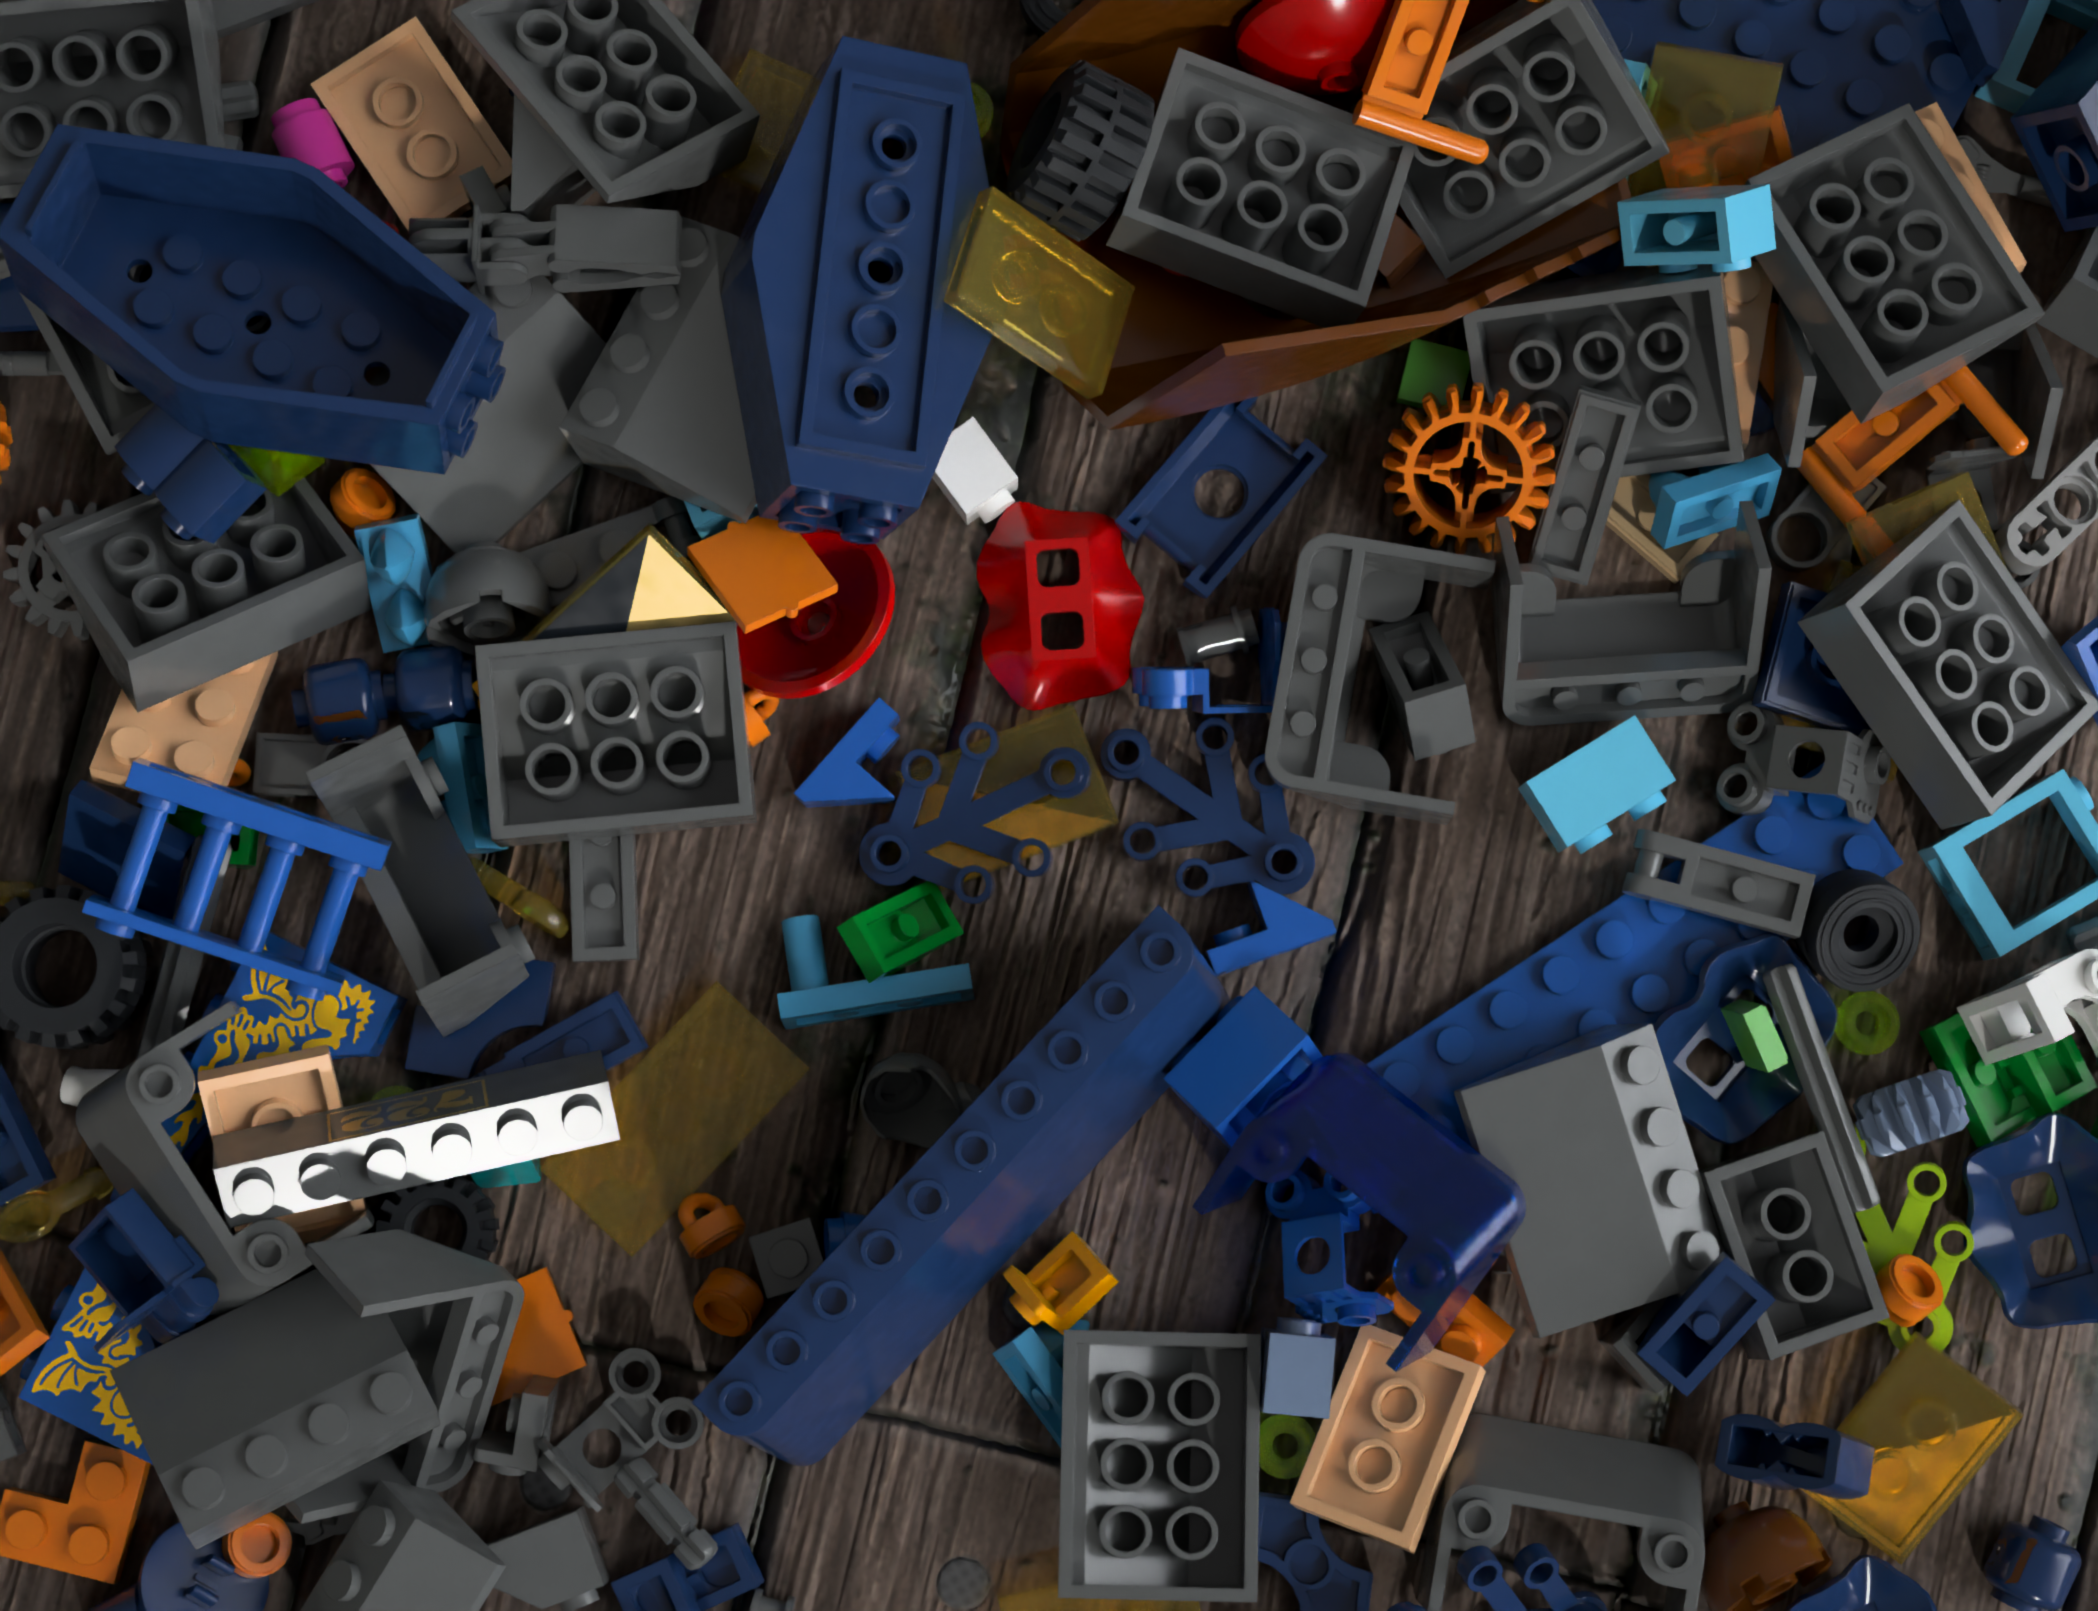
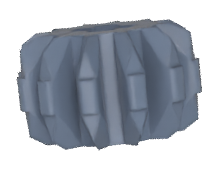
M1942 1069L1915 1076L1859 1096L1853 1104L1857 1118L1855 1124L1860 1138L1865 1140L1870 1155L1885 1157L1962 1131L1969 1122L1964 1106L1967 1103L1961 1087H1957L1950 1071Z

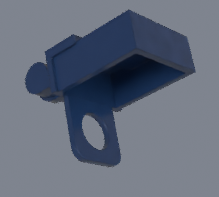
M134 1188L105 1206L68 1246L125 1316L93 1347L97 1353L131 1328L134 1329L141 1323L159 1343L165 1344L193 1330L196 1322L204 1320L218 1301L219 1290L211 1279L206 1277L194 1278L206 1264L182 1235L176 1238L171 1235Z

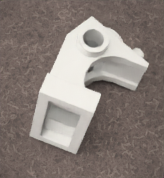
M2084 949L2051 961L1993 992L1974 998L1957 1007L1985 1066L2055 1043L2071 1035L2075 1030L2067 1014L2075 1018L2081 1026L2098 1058V949Z

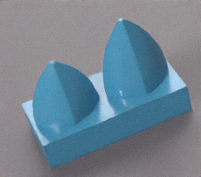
M1766 453L1744 460V462L1698 467L1700 475L1688 477L1676 471L1651 473L1648 487L1651 500L1656 507V512L1650 534L1663 549H1667L1737 526L1739 501L1752 500L1758 519L1769 516L1782 468Z
M419 513L357 525L354 533L358 550L365 559L369 595L383 653L430 644L427 638L423 607L425 591L433 576V570Z
M452 722L433 727L434 738L421 749L417 757L420 762L431 756L434 759L449 789L448 792L444 793L445 800L440 802L466 853L488 854L509 849V847H499L491 840L482 725Z
M1079 1319L1069 1330H1089V1321ZM1043 1323L1035 1328L1029 1327L1010 1339L992 1354L1061 1448L1064 1335L1047 1323Z

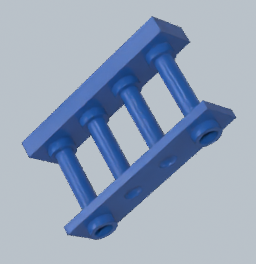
M142 758L133 761L125 787L140 791L137 802L142 804V808L111 899L93 894L85 901L82 913L97 917L94 927L106 933L128 939H133L135 930L287 979L286 990L309 999L323 1001L326 992L338 996L346 976L328 971L327 967L359 876L366 877L368 868L378 871L382 870L392 841ZM179 804L203 812L201 823L206 825V829L175 920L136 907L168 813L175 814ZM242 826L266 833L267 837L264 844L269 846L270 849L239 940L236 941L200 929L231 836L232 834L239 835ZM305 847L330 854L328 865L333 867V871L302 961H297L264 950V946L295 855L303 856Z

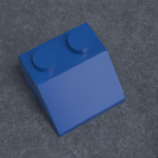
M1253 986L1244 997L1238 996L1224 1006L1217 1017L1216 1025L1199 1042L1190 1044L1179 1054L1172 1065L1171 1071L1163 1079L1192 1112L1248 1166L1303 1110L1302 1106L1314 1099L1333 1080L1336 1074L1309 1035L1257 987Z

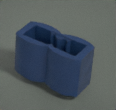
M156 404L114 446L126 462L121 468L123 475L142 493L148 496L153 492L165 507L160 513L161 518L176 534L185 540H190L195 536L214 544L267 489L251 467L228 444L212 442L189 432Z
M1737 1414L1726 1417L1721 1421L1715 1466L1730 1476L1771 1489L1794 1490L1801 1488L1830 1498L1848 1500L1868 1494L1875 1448L1860 1438L1820 1424L1795 1423L1785 1425L1758 1415Z

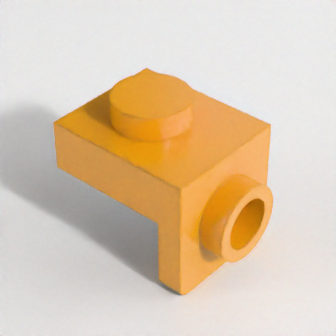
M1073 1231L1028 1274H1023L1013 1265H1010L1002 1273L1016 1291L1009 1298V1301L1016 1310L1034 1327L1043 1320L1062 1335H1064V1330H1069L1119 1282L1087 1243Z

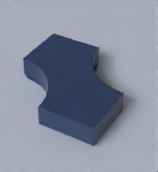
M532 960L524 964L530 975L526 980L470 1024L444 1038L425 1008L416 1005L405 1069L470 1079L474 1075L481 1055L496 1039L519 1028L545 1027L556 963Z
M1259 1490L1258 1561L1272 1566L1285 1577L1295 1593L1299 1611H1369L1373 1572L1353 1566L1334 1553L1321 1532L1319 1517L1295 1508L1290 1503L1292 1494Z

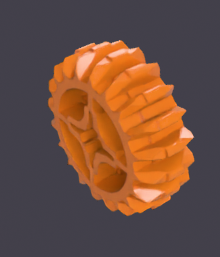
M1480 382L1473 383L1471 400H1461L1460 389L1455 383L1447 386V405L1442 406L1437 397L1431 392L1423 395L1422 404L1428 416L1425 417L1417 410L1407 408L1403 413L1402 420L1412 432L1403 429H1393L1389 436V442L1403 452L1386 453L1383 459V467L1391 471L1400 472L1385 480V492L1391 494L1406 493L1394 503L1393 512L1395 515L1404 516L1416 511L1417 514L1409 525V532L1417 535L1430 525L1434 528L1430 545L1437 549L1443 544L1446 534L1456 537L1454 545L1456 554H1465L1468 538H1478V546L1482 553L1491 552V534L1495 533L1496 517L1509 516L1515 542L1516 533L1511 522L1514 521L1528 530L1532 529L1536 524V518L1526 505L1537 509H1546L1550 498L1544 490L1536 486L1554 484L1556 478L1555 470L1539 465L1555 457L1554 446L1546 443L1533 445L1546 433L1544 422L1536 421L1523 427L1521 424L1530 413V405L1523 401L1517 404L1510 413L1504 410L1509 397V391L1504 388H1500L1496 392L1493 403L1482 401L1484 385ZM1465 422L1462 439L1456 446L1450 449H1434L1433 455L1418 454L1424 443L1437 431L1452 424ZM1484 424L1500 431L1512 442L1522 464L1509 463L1508 456L1495 454L1487 448L1483 439ZM1473 441L1475 444L1473 458L1478 459L1477 469L1485 466L1486 470H1477L1475 480H1471L1470 494L1466 496L1464 495L1465 479L1460 478L1461 469L1454 472L1453 468L1462 466L1464 457H1467L1469 442ZM1418 474L1429 475L1431 482L1445 484L1451 489L1455 496V512L1442 507L1427 494ZM1506 483L1519 484L1515 492L1503 504L1493 510L1474 514L1477 498L1483 492L1494 488L1505 489Z

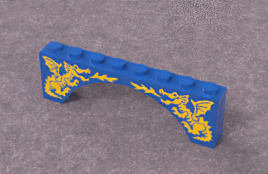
M269 931L264 950L297 961H302L306 948ZM231 961L230 970L236 974L225 996L219 993L216 994L209 1003L202 1018L226 1003L235 1000L242 1012L205 1034L195 1054L190 1051L185 1053L184 1057L190 1064L195 1076L194 1094L186 1107L161 1123L187 1165H189L197 1150L210 1135L197 1083L198 1072L326 1044L329 1045L332 1060L351 1057H379L408 999L332 961H329L327 970L346 976L339 995L326 992L323 1001L309 999L286 990L287 979ZM115 1187L111 1195V1202L120 1197ZM84 1268L76 1286L68 1284L60 1293L53 1306L50 1319L57 1323L50 1334V1339L47 1340L45 1345L42 1344L30 1353L25 1360L20 1372V1378L26 1380V1383L19 1398L152 1464L110 1370L163 1344L154 1339L141 1323L136 1328H131L97 1353L93 1347L125 1316L88 1270Z

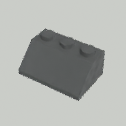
M1824 1131L1745 1153L1699 1169L1725 1253L1771 1292L1776 1299L1741 1337L1748 1359L1773 1360L1890 1317Z
M380 1480L300 1611H479L506 1568V1565L435 1490Z

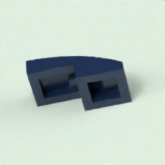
M739 1522L710 1535L717 1543L718 1551L707 1564L699 1569H687L672 1552L611 1582L622 1610L705 1611L764 1583L765 1580Z

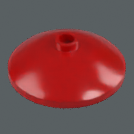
M1262 0L1246 14L1236 31L1235 43L1239 62L1250 75L1297 93L1334 95L1362 88L1395 0Z
M817 528L812 533H800L838 583V592L799 609L798 615L795 618L784 616L746 634L737 625L742 679L745 685L769 697L782 699L803 698L837 686L867 662L881 643L888 629L895 603L893 573L886 556L876 544L847 542L841 539V532Z

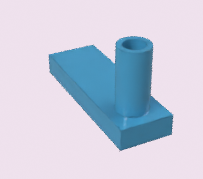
M802 915L791 917L781 922L791 992L779 993L777 998L780 1019L786 1030L975 1000L969 963L885 976L871 983H868L866 979L829 985L819 916Z

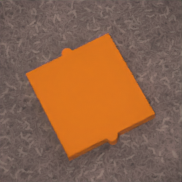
M758 515L747 520L746 524L731 521L727 524L726 530L687 546L688 557L745 634L784 616L795 618L798 615L799 609L838 592V583L802 535L779 528L778 520L762 518Z
M548 1267L517 1279L524 1290V1301L491 1406L512 1398L514 1393L521 1394L533 1375L559 1378L588 1365L570 1322L574 1318V1313L570 1309L565 1310Z

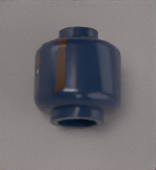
M350 658L311 665L304 671L303 689L291 690L297 727L310 726L314 739L321 745L328 746L363 738L369 739L378 732L379 721L389 719L384 701L380 669L370 671L369 665L361 658Z
M2033 1514L2029 1525L2018 1521L2005 1523L1984 1565L1985 1578L1994 1585L1990 1595L2019 1611H2042V1609L2056 1611L2060 1609L2066 1600L2082 1562L2077 1550L2066 1543L2070 1531Z

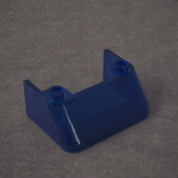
M1333 1053L1313 1061L1245 1127L1192 1207L1203 1215L1241 1200L1255 1178L1268 1183L1285 1180L1298 1171L1308 1156L1406 1234L1408 1239L1397 1253L1393 1262V1280L1399 1293L1419 1309L1421 1314L1386 1362L1390 1368L1397 1372L1429 1354L1434 1349L1523 1222L1526 1213V1201L1520 1186L1511 1177L1361 1060L1348 1053Z

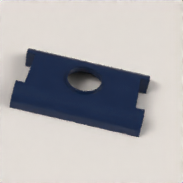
M1258 397L1210 409L1115 520L1116 526L1131 542L1135 544L1142 535L1146 536L1189 572L1190 575L1185 579L1183 585L1204 599L1208 598L1328 457L1327 454L1307 438L1295 450L1249 412ZM1212 470H1225L1234 474L1240 480L1244 490V499L1237 512L1228 517L1215 518L1205 514L1198 507L1194 496L1195 485L1205 473Z

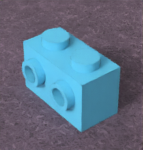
M1770 184L1662 188L1617 202L1624 266L1658 265L1659 273H1679L1698 268L1697 264H1712L1713 272H1730L1750 268L1751 257L1776 249Z
M1634 715L1531 778L1518 789L1557 852L1559 853L1574 844L1578 852L1582 854L1613 835L1606 823L1628 811L1633 820L1636 821L1667 802L1661 790L1675 782L1676 779Z

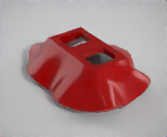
M1019 501L1013 503L1006 508L999 518L995 529L982 547L977 560L976 578L990 610L988 623L983 631L981 640L982 654L986 665L996 680L1005 688L1010 698L1019 706L1032 711L1085 698L1103 696L1119 689L1126 683L1131 672L1130 649L1133 635L1143 610L1144 596L1141 587L1127 565L1122 550L1121 531L1116 526L1115 520L1105 514L1091 511L1070 512L1045 509L1029 502ZM1063 549L1075 551L1078 555L1079 581L1075 585L1044 587L1039 583L1036 558L1040 552ZM1052 613H1078L1083 621V645L1077 649H1046L1042 644V617Z

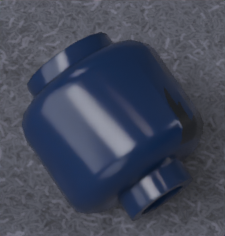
M454 646L417 648L402 651L396 660L394 673L383 675V694L387 711H398L403 725L415 732L433 730V727L452 722L466 723L470 711L479 709V697L472 688V684L478 680L475 661L473 659L465 660L461 651Z

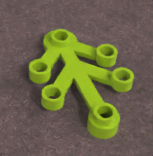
M1853 1124L1865 1155V1140H1861L1857 1127ZM1921 1162L1913 1166L1907 1176L1909 1191L1893 1232L1880 1203L1870 1209L1855 1213L1867 1241L1863 1240L1875 1273L1878 1274V1271L1898 1254H1913L1932 1203L1940 1199L1946 1191V1175L1937 1164ZM1921 1171H1932L1939 1177V1187L1933 1193L1924 1194L1916 1189L1914 1178ZM1949 1221L1942 1224L1934 1235V1247L1937 1254L1931 1267L1941 1281L1944 1297L1941 1305L1927 1316L1933 1323L1932 1332L1926 1337H1919L1939 1353L1946 1348L1953 1335V1318L1944 1301L1959 1263L1967 1259L1974 1248V1238L1971 1230L1965 1224L1957 1221ZM1957 1230L1963 1233L1967 1239L1965 1248L1959 1253L1947 1252L1941 1245V1238L1946 1232ZM1889 1318L1878 1321V1323L1888 1327L1891 1341L1901 1352L1915 1338L1909 1332L1908 1327H1901Z

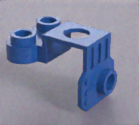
M1264 607V609L1259 611L1258 636L1260 644H1258V662L1261 679V704H1209V668L1132 667V693L1139 694V706H1149L1150 709L1188 708L1187 696L1192 695V711L1202 714L1272 713L1287 622H1281L1278 609Z
M1345 1158L1332 1164L1325 1173L1322 1188L1315 1179L1302 1171L1286 1169L1275 1174L1267 1183L1265 1190V1200L1268 1209L1273 1215L1285 1221L1281 1223L1284 1298L1296 1304L1295 1313L1306 1319L1316 1320V1322L1321 1324L1338 1322L1340 1325L1351 1327L1367 1326L1377 1321L1376 1315L1388 1314L1394 1309V1302L1376 1292H1362L1346 1284L1344 1233L1360 1230L1359 1215L1368 1212L1375 1206L1379 1200L1382 1187L1377 1172L1358 1159ZM1352 1173V1185L1346 1191L1340 1192L1343 1181ZM1294 1184L1293 1196L1288 1201L1282 1203L1286 1190ZM1309 1239H1324L1330 1249L1327 1265L1318 1273H1303L1297 1261L1301 1246Z

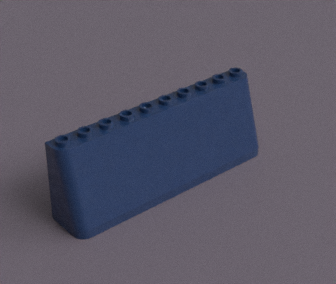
M1158 905L691 1403L723 1432L791 1465L808 1466L820 1461L1170 1087L1163 1078L1171 1071L1172 1065L1179 1054L1190 1044L1199 1042L1216 1025L1219 1013L1230 1002V998L1187 931Z

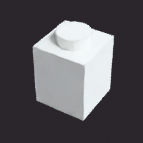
M974 417L951 432L932 478L966 525L978 517H981L984 523H988L1001 515L1006 508L1015 502L1011 494L1018 489V477Z

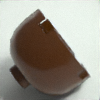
M1742 1501L1726 1508L1713 1518L1717 1529L1704 1540L1705 1561L1700 1588L1711 1611H1762L1786 1599L1783 1592L1794 1586L1798 1579L1803 1588L1815 1581L1830 1568L1833 1561L1809 1524L1791 1510L1773 1505L1751 1510L1748 1502Z

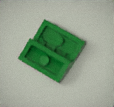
M1959 1012L1919 1032L1937 1069L1950 1071L1957 1087L1960 1086L1967 1103L1964 1106L1969 1118L1966 1127L1976 1147L1994 1142L2030 1121L2047 1113H2053L2098 1088L2072 1035L2055 1043L1985 1066Z

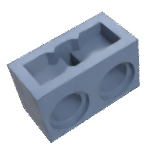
M1277 1317L1276 1329L1261 1327L1260 1410L1263 1413L1329 1419L1336 1339L1326 1333H1321V1323L1311 1319Z

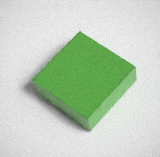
M1420 339L1412 340L1409 345L1396 402L1424 409L1422 404L1423 395L1431 392L1437 397L1440 404L1444 406L1447 405V386L1453 383L1459 387L1462 400L1470 370L1468 351Z
M1738 999L1720 1008L1745 1066L1769 1073L1788 1063V1056L1766 1006Z

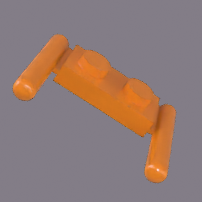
M1469 0L1394 1L1361 90L1363 91L1362 98L1355 107L1352 117L1353 124L1477 165L1485 161L1489 152V147L1485 140L1422 119L1424 114L1427 115ZM1527 0V1H1530V2L1539 4V3L1544 2L1545 0Z
M1964 366L1915 398L1860 424L1851 410L1816 439L1815 444L1803 451L1801 467L1797 468L1798 471L1872 560L1894 544L1855 499L1853 494L1863 489L1956 412L1961 404L1964 403L2008 455L2017 456L2023 453L2028 446V437L1967 366Z

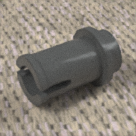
M1236 605L1229 607L1231 612L1229 614L1184 628L1182 626L1176 628L1187 666L1191 667L1196 663L1241 649L1244 655L1250 654L1249 647L1260 644L1250 608L1237 611Z

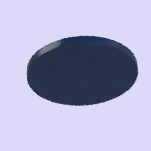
M179 1522L160 1534L147 1550L140 1567L138 1593L143 1611H263L268 1598L269 1575L261 1578H246L234 1572L236 1567L224 1559L222 1553L223 1536L196 1550Z

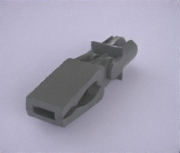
M556 204L550 209L549 221L534 222L518 213H481L479 205H474V215L471 218H410L408 233L410 237L408 242L457 282H477L480 294H485V286L520 285L525 283L527 279L538 275L553 276L552 288L561 293L679 284L681 278V233L683 219L676 210Z

